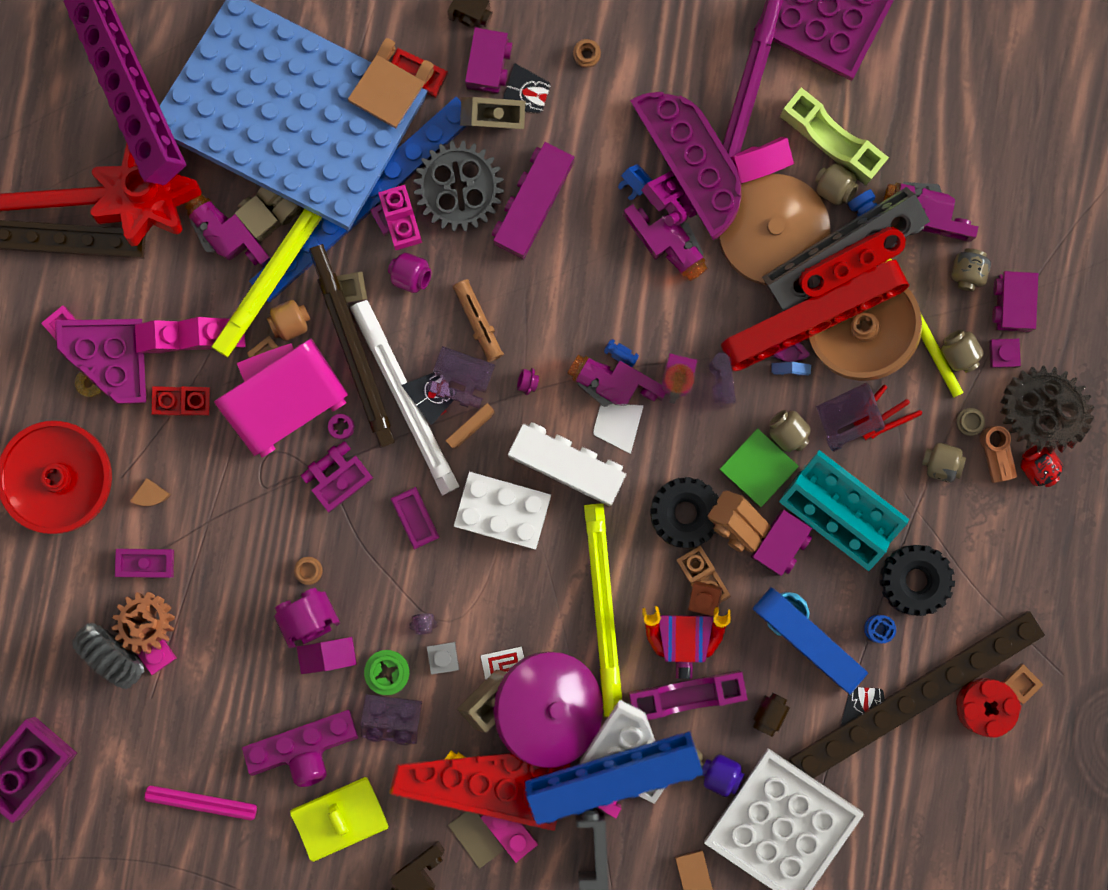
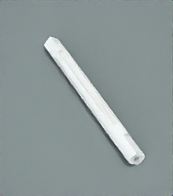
M368 300L354 304L350 307V310L389 385L442 496L454 491L460 486L448 462H446L424 415L401 386L407 383Z

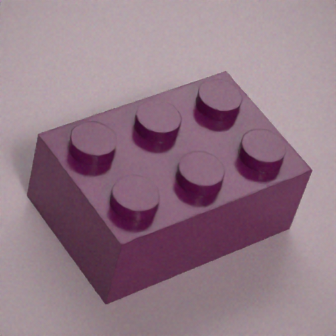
M36 717L26 719L0 749V813L12 823L26 815L77 755L75 750Z

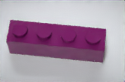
M544 142L542 148L536 147L530 159L533 165L529 173L524 171L518 181L517 186L520 187L516 198L511 196L506 204L504 211L508 213L504 221H498L491 235L495 237L493 240L495 246L523 260L525 259L574 164V156L547 142Z

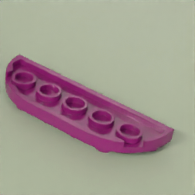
M652 92L631 99L632 106L711 238L715 240L731 225L740 207L741 182L732 159L703 112L685 97L664 94V92Z

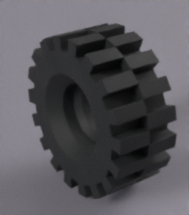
M691 477L677 478L666 483L653 498L650 509L651 523L658 536L666 543L679 548L696 547L710 540L716 532L713 530L715 524L709 519L708 514L714 505L718 504L717 500L719 497L717 493H714L713 488L709 484L707 485L702 480ZM681 502H690L696 508V518L689 524L680 523L675 517V508Z
M909 545L894 551L891 557H887L884 562L886 563L885 567L881 568L880 572L882 580L879 581L880 586L884 590L882 592L883 596L889 600L888 603L892 607L898 609L897 611L909 615L926 616V614L937 612L938 608H943L947 604L945 602L947 598L952 597L953 592H951V588L955 587V581L952 580L954 570L949 567L950 561L944 558L939 550H934L926 545ZM913 569L922 570L927 576V584L921 591H913L906 584V576Z

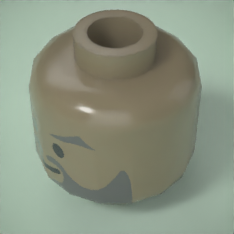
M966 248L964 252L956 255L951 278L959 283V289L974 292L975 287L986 285L991 268V261L986 257L987 253L977 249Z
M937 443L933 450L927 449L922 465L928 466L927 475L929 477L951 483L955 478H961L966 457H963V452L960 448Z

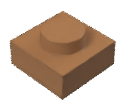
M1020 664L1003 681L1015 692L1019 702L1023 705L1043 686L1039 679L1024 664Z

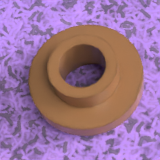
M585 39L575 45L573 57L578 65L588 68L599 62L601 50L595 41ZM589 50L592 52V56L584 58L582 52Z

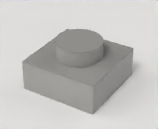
M455 642L427 646L431 675L459 670Z

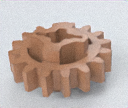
M137 592L135 600L127 596L125 598L127 605L125 607L122 605L117 606L121 611L120 615H113L112 617L118 621V624L112 627L113 631L119 633L115 637L116 641L123 643V648L127 650L132 649V652L140 654L142 650L147 654H151L152 646L160 650V641L162 639L164 641L170 640L166 635L167 631H174V627L169 625V622L175 619V616L168 613L171 610V606L164 603L163 598L160 596L155 597L150 592H147L145 597ZM157 612L159 614V620L156 617ZM146 621H149V622L151 623V624L145 623V624H141V625L136 624V622L141 623V622H146ZM127 626H129V628H130V630H131L130 635H129V633H128V628H127Z

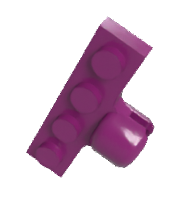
M346 710L244 746L242 751L248 773L251 776L282 765H288L293 782L299 787L315 785L326 778L327 772L322 758L324 751L359 737L350 710Z

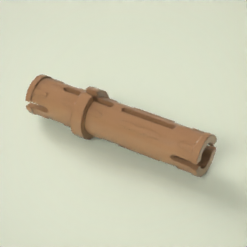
M466 279L458 282L453 286V290H455L475 332L473 334L475 341H479L488 362L502 357L504 353L501 351L493 334L495 329L489 325L470 286L469 280Z

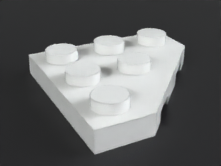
M619 700L581 758L580 764L655 742L645 712ZM654 789L641 793L639 796L655 804L664 789Z

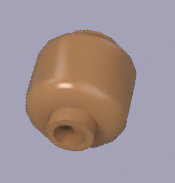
M288 300L271 308L270 317L267 318L275 337H281L284 341H289L307 332L306 321L311 320L304 304L298 307L294 300Z

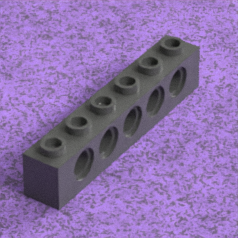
M905 187L763 276L764 282L781 309L785 311L810 297L801 289L800 285L793 287L795 280L802 275V271L804 272L806 268L818 264L821 260L867 237L872 232L877 233L883 228L891 227L890 225L894 218L900 216L899 223L893 227L900 230L905 237L919 233L930 220L916 194ZM888 236L884 241V247L887 249L895 247L896 241H898L897 236ZM811 276L808 279L807 286L810 288L819 286V283L821 284L820 280H822L821 276Z

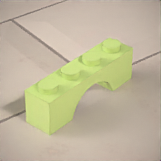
M802 87L785 106L780 115L784 121L840 166L852 172L865 186L889 158L868 140L857 138L840 127L828 115L823 104Z

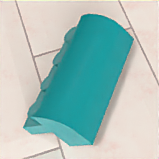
M820 450L801 469L779 501V503L868 571L884 556L890 543L909 521V518Z

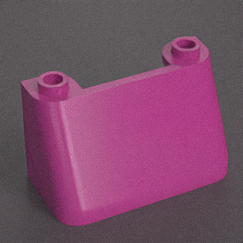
M311 338L215 400L214 403L253 456L260 454L263 458L276 449L273 444L328 408L333 412L347 402L344 398L348 396V393Z

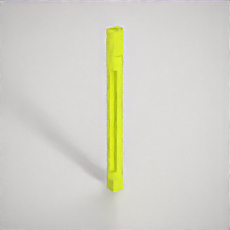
M306 209L303 210L211 346L215 351L227 358L230 356L322 217Z
M604 503L584 505L600 661L604 716L609 717L618 701H622L610 583Z

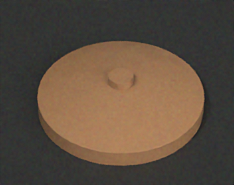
M769 174L741 184L742 194L738 213L727 230L719 236V243L726 260L735 271L752 282L766 285L762 278L763 276L830 235V220L823 201L809 185L788 175Z
M907 288L901 294L809 337L810 343L821 363L833 373L857 381L880 379L903 367L916 351L922 333L920 308L913 293Z

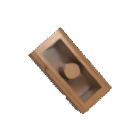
M727 490L723 491L717 500L718 504L714 505L708 514L709 519L715 524L713 530L722 537L728 538V545L738 552L743 550L751 553L756 552L762 543L761 539L765 538L771 529L770 524L743 496Z

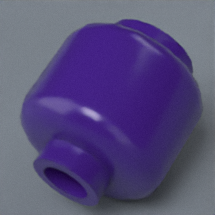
M721 754L715 756L713 761L707 759L702 768L703 776H705L703 781L704 787L723 797H727L731 793L736 794L745 774L741 772V764Z

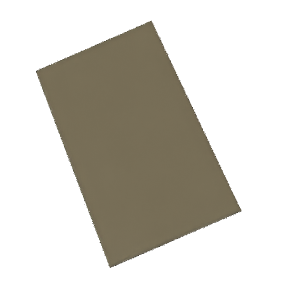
M466 811L448 825L479 869L504 851L503 847L477 813Z

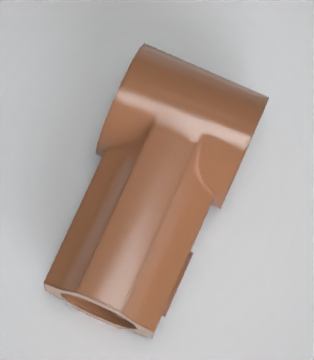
M1001 426L987 427L980 434V443L985 450L992 483L1017 478L1010 447L1011 435L1006 428ZM997 431L1001 436V441L996 447L989 440L991 433Z

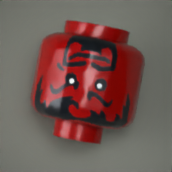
M1034 445L1023 453L1020 467L1032 485L1051 487L1060 480L1059 476L1063 471V464L1050 446Z

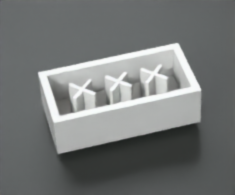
M531 422L529 426L522 425L508 454L509 458L609 507L612 505L626 476V473L622 472L623 466L611 460H607L605 464L596 459L598 454L582 447L581 451L570 447L572 442L562 436L556 435L555 439L545 435L546 429Z

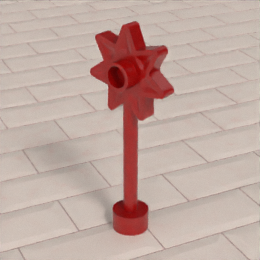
M126 143L122 166H100L92 169V175L100 186L0 194V211L94 205L90 213L98 224L122 222L124 237L129 245L137 246L153 225L170 233L180 234L182 232V225L176 207L199 197L202 191L196 180L178 175L179 173L166 185L145 182L139 174L138 166Z

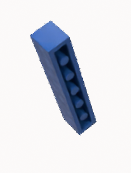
M689 731L525 781L526 796L536 824L539 825L545 822L552 823L559 818L572 814H581L588 809L598 806H608L621 799L634 798L641 793L654 789H664L668 785L677 782L690 781L697 776L703 775V771L691 732Z

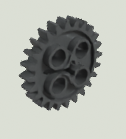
M462 140L460 148H456L454 142L450 141V149L447 150L442 144H439L440 153L437 154L430 150L429 153L432 159L430 161L425 158L421 159L422 163L426 166L425 169H416V172L422 176L421 179H414L413 183L421 186V189L414 191V195L422 196L417 205H426L427 208L424 210L423 215L426 216L432 213V224L438 219L442 220L441 229H444L448 223L451 224L453 232L456 231L457 225H461L464 232H466L468 223H471L476 229L478 228L477 220L479 218L485 223L488 222L485 215L486 212L493 215L496 213L491 205L501 204V201L495 197L496 194L504 192L503 189L496 187V184L503 182V178L495 177L500 167L492 168L490 166L495 158L491 157L486 160L484 158L486 149L476 153L475 143L470 149H466L465 141ZM453 162L458 163L461 184H466L467 186L462 190L464 211L459 209L456 189H451L450 187L455 184ZM472 163L476 165L478 174L473 178L466 177L462 172L465 164ZM440 167H445L450 171L451 177L446 182H440L435 178L434 173ZM471 191H478L482 195V202L477 206L470 205L466 199L467 194ZM444 195H450L455 200V205L450 210H444L439 205V199Z

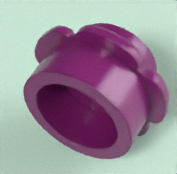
M533 368L531 370L522 369L518 377L517 390L524 392L525 395H529L531 391L535 392L538 386L539 376L535 375Z

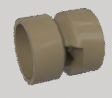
M263 187L257 192V197L266 207H273L272 212L281 225L290 223L304 210V208Z

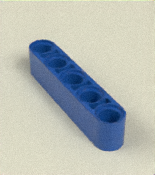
M770 587L752 608L849 695L869 674L774 588Z

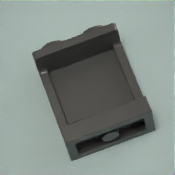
M588 809L576 815V828H593L595 871L578 872L579 890H608L604 813H598V809Z

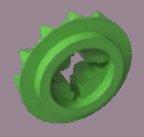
M382 650L373 654L368 659L364 669L367 685L374 692L381 695H393L401 691L407 684L410 675L408 662L400 653L392 650ZM381 661L388 668L392 666L393 668L398 667L392 673L393 684L387 677L376 678L383 671Z

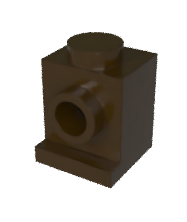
M453 0L447 11L449 20L454 22L455 18L458 17L460 23L470 28H473L474 25L479 28L482 26L487 27L493 13L490 11L489 0Z

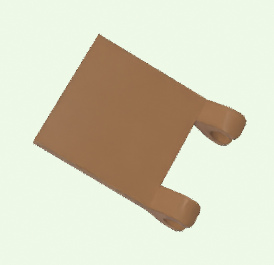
M386 38L372 63L349 96L348 102L396 129L425 83L432 76L434 64L424 60L416 76L408 73L388 61L395 52V42Z

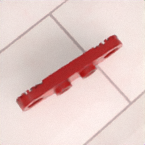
M888 226L885 229L883 228L881 231L869 235L821 260L818 264L806 268L799 277L800 287L809 296H820L899 255L906 245L905 236L895 227ZM890 235H896L898 241H896L895 247L885 248V239ZM820 275L822 280H820L821 284L819 283V286H816V288L807 286L808 279L811 276Z

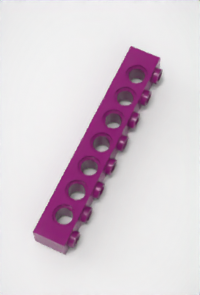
M64 0L68 16L75 26L78 38L84 46L88 60L93 66L98 82L107 97L108 105L112 109L118 122V127L125 137L130 153L134 157L139 174L145 182L166 185L186 166V163L111 0Z

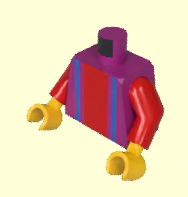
M655 606L656 612L654 614L647 615L646 609L643 608L642 615L645 622L646 638L656 655L663 657L665 662H676L677 679H693V662H705L706 658L713 656L722 642L726 626L730 623L731 611L729 609L726 616H719V607H716L713 618L712 616L660 615L657 606Z

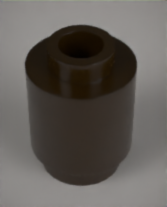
M773 692L770 697L764 695L753 718L755 720L753 728L771 737L774 736L776 731L779 732L790 710V707L786 706L787 699Z

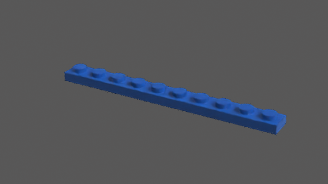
M457 97L451 100L395 150L350 230L371 213L370 209L381 204L378 192L401 186L416 172L417 168H421L424 165L421 161L422 158L431 159L430 150L438 153L440 151L439 144L446 146L467 127L460 126L461 101ZM322 218L267 299V302L270 303L313 264L309 253L310 248L323 244L327 252L349 231ZM264 268L260 272H258L251 280H249V282L252 285L255 283V281L257 280L261 272L264 270Z

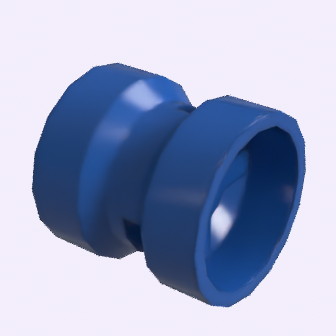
M870 189L851 200L847 205L851 211H858L857 216L859 217L877 206V203H873L876 196Z
M872 615L865 621L864 633L870 641L887 643L895 637L896 625L888 616Z

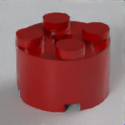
M988 678L973 680L961 688L956 698L957 715L960 722L965 728L981 736L1000 737L1008 733L1018 721L1021 704L1015 692L1003 682ZM985 702L990 703L992 708L989 713L985 712L986 708L983 706Z

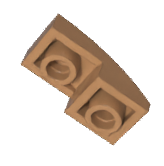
M701 546L676 560L692 588L695 581L723 587L720 603L731 597Z

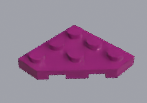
M142 319L55 321L56 350L116 404L146 403L144 353H136L135 325L141 324Z

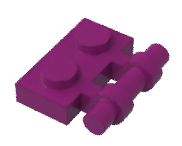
M672 171L652 180L641 189L649 202L658 211L665 208L669 212V215L664 219L668 226L680 225L686 221L687 217L697 215Z
M345 441L337 447L332 446L328 449L327 455L318 462L313 461L307 466L309 469L300 475L306 483H309L316 477L320 484L311 491L329 513L373 479V476L357 456H354L348 462L344 459L343 455L351 450ZM336 462L340 468L329 477H326L323 471Z

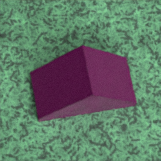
M353 637L297 646L301 674L323 672L357 665Z

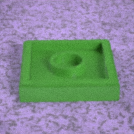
M757 428L719 470L761 508L799 466Z

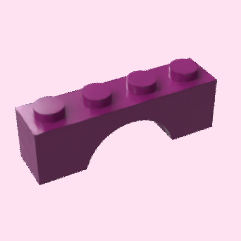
M740 670L628 692L631 706L645 712L647 720L696 708L721 706L748 700L743 674Z

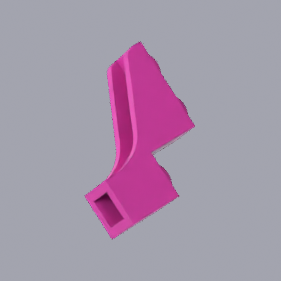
M195 317L182 321L153 320L136 324V353L161 354L181 350L213 349L211 346L230 319ZM245 333L234 349L246 347Z

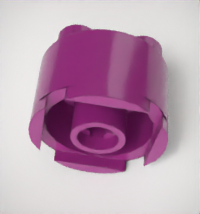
M312 588L301 594L302 599L291 603L290 600L285 601L275 607L277 613L274 615V618L288 648L296 647L295 641L301 640L303 644H306L327 634L332 630L330 627L332 623L336 626L340 624L326 592H320L316 588Z

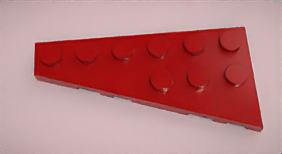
M512 753L396 764L389 793L555 831L557 820L552 823L536 824L526 796L525 781L570 767V763L558 767H540L528 764L518 759Z

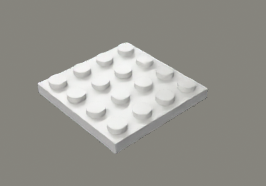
M767 748L704 840V844L772 890H812L864 814L861 810Z

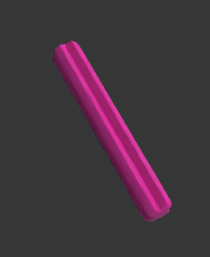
M148 786L145 791V801L245 820L255 819L257 806L250 803L156 786Z

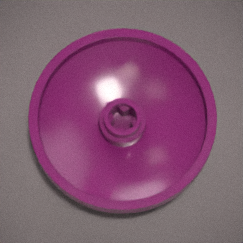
M556 652L535 653L513 665L503 677L494 703L495 725L503 744L518 759L540 767L563 766L583 755L598 734L603 716L602 695L594 675L576 658Z

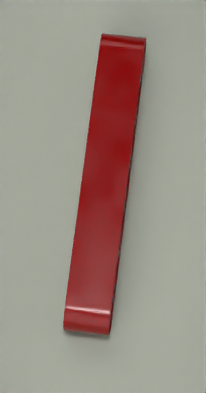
M889 260L820 296L812 297L727 338L721 343V348L732 371L745 369L907 290L909 283L897 260Z

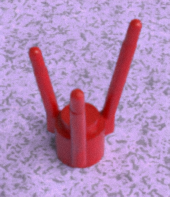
M883 385L863 409L855 414L858 419L852 423L866 441L870 437L874 439L883 432L921 416L922 411L918 410L882 426L881 422L910 403L906 399L878 418L873 412L867 414L887 390V385Z

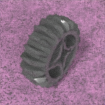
M87 623L84 628H81L76 633L77 636L72 640L76 653L80 655L81 659L110 683L127 689L136 684L144 672L141 660L134 652L123 648V643L116 641L115 635L111 634L107 629H103L95 623Z

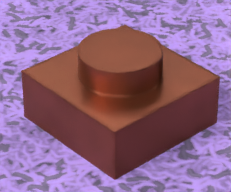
M695 581L688 610L714 617V609L720 605L723 587Z

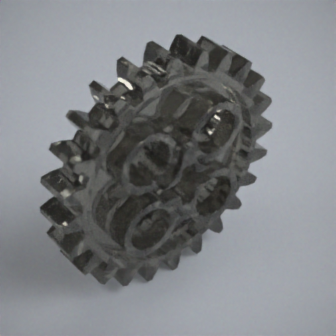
M1042 366L1039 373L1034 367H1031L1028 374L1021 371L1017 378H1012L1010 384L1007 385L1003 392L1005 395L1000 403L1004 405L1000 413L1007 415L1003 420V424H1012L1009 433L1017 432L1019 434L1017 442L1026 439V448L1029 449L1033 444H1036L1039 453L1043 447H1047L1049 454H1052L1056 446L1062 453L1067 446L1072 449L1077 444V441L1081 442L1084 439L1085 434L1091 429L1089 424L1093 421L1094 416L1090 413L1093 411L1094 406L1087 404L1091 399V395H1082L1086 388L1085 385L1079 387L1075 385L1077 377L1069 381L1067 379V371L1060 376L1057 375L1056 367L1052 369L1051 373H1048L1046 367ZM1046 390L1052 391L1054 395L1049 394ZM1023 402L1029 403L1032 408L1025 406ZM1063 412L1069 413L1071 417L1065 416ZM1040 424L1046 425L1049 430L1043 429Z

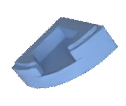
M798 362L772 363L771 373L775 375L797 374V376H809L811 374V364Z

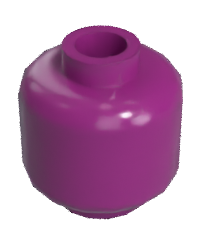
M402 253L397 259H392L388 267V273L390 274L393 286L411 293H417L421 289H425L432 275L428 262L410 253Z

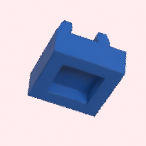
M639 164L629 167L621 175L624 180L619 183L618 188L621 190L630 185L633 192L629 195L628 199L633 200L644 194L641 189L651 182L652 179Z

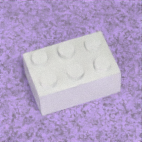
M469 472L454 527L536 550L551 494Z

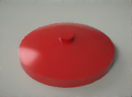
M44 421L33 424L16 434L6 445L0 456V500L11 517L30 530L47 534H62L77 530L93 520L102 510L108 499L112 485V469L109 457L98 439L80 426L63 421Z

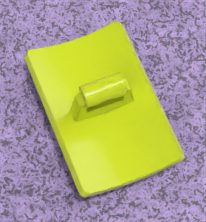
M367 777L361 778L290 811L309 859L312 862L388 828V823Z

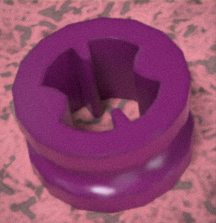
M344 414L334 415L328 422L329 433L337 439L349 438L355 429L352 418ZM340 419H345L343 423H348V429H344L343 434L339 435V430H335L334 425L339 424Z

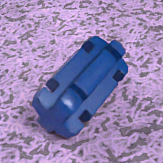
M611 339L604 353L608 354L609 352L612 354L611 358L633 367L639 355L637 353L635 355L632 354L631 349L621 343L617 345L614 343L616 340Z

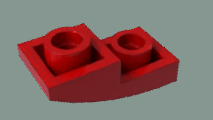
M152 386L151 415L209 416L210 387Z

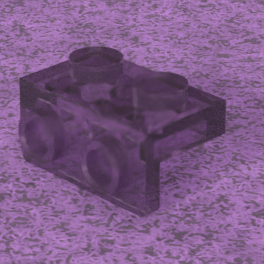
M366 694L361 719V737L373 742L387 740L394 741L399 745L417 744L422 701Z

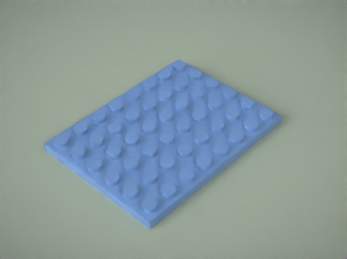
M225 0L160 104V109L178 145L349 231L424 102L427 90L421 89L395 129L348 102L349 96L372 62L249 0Z

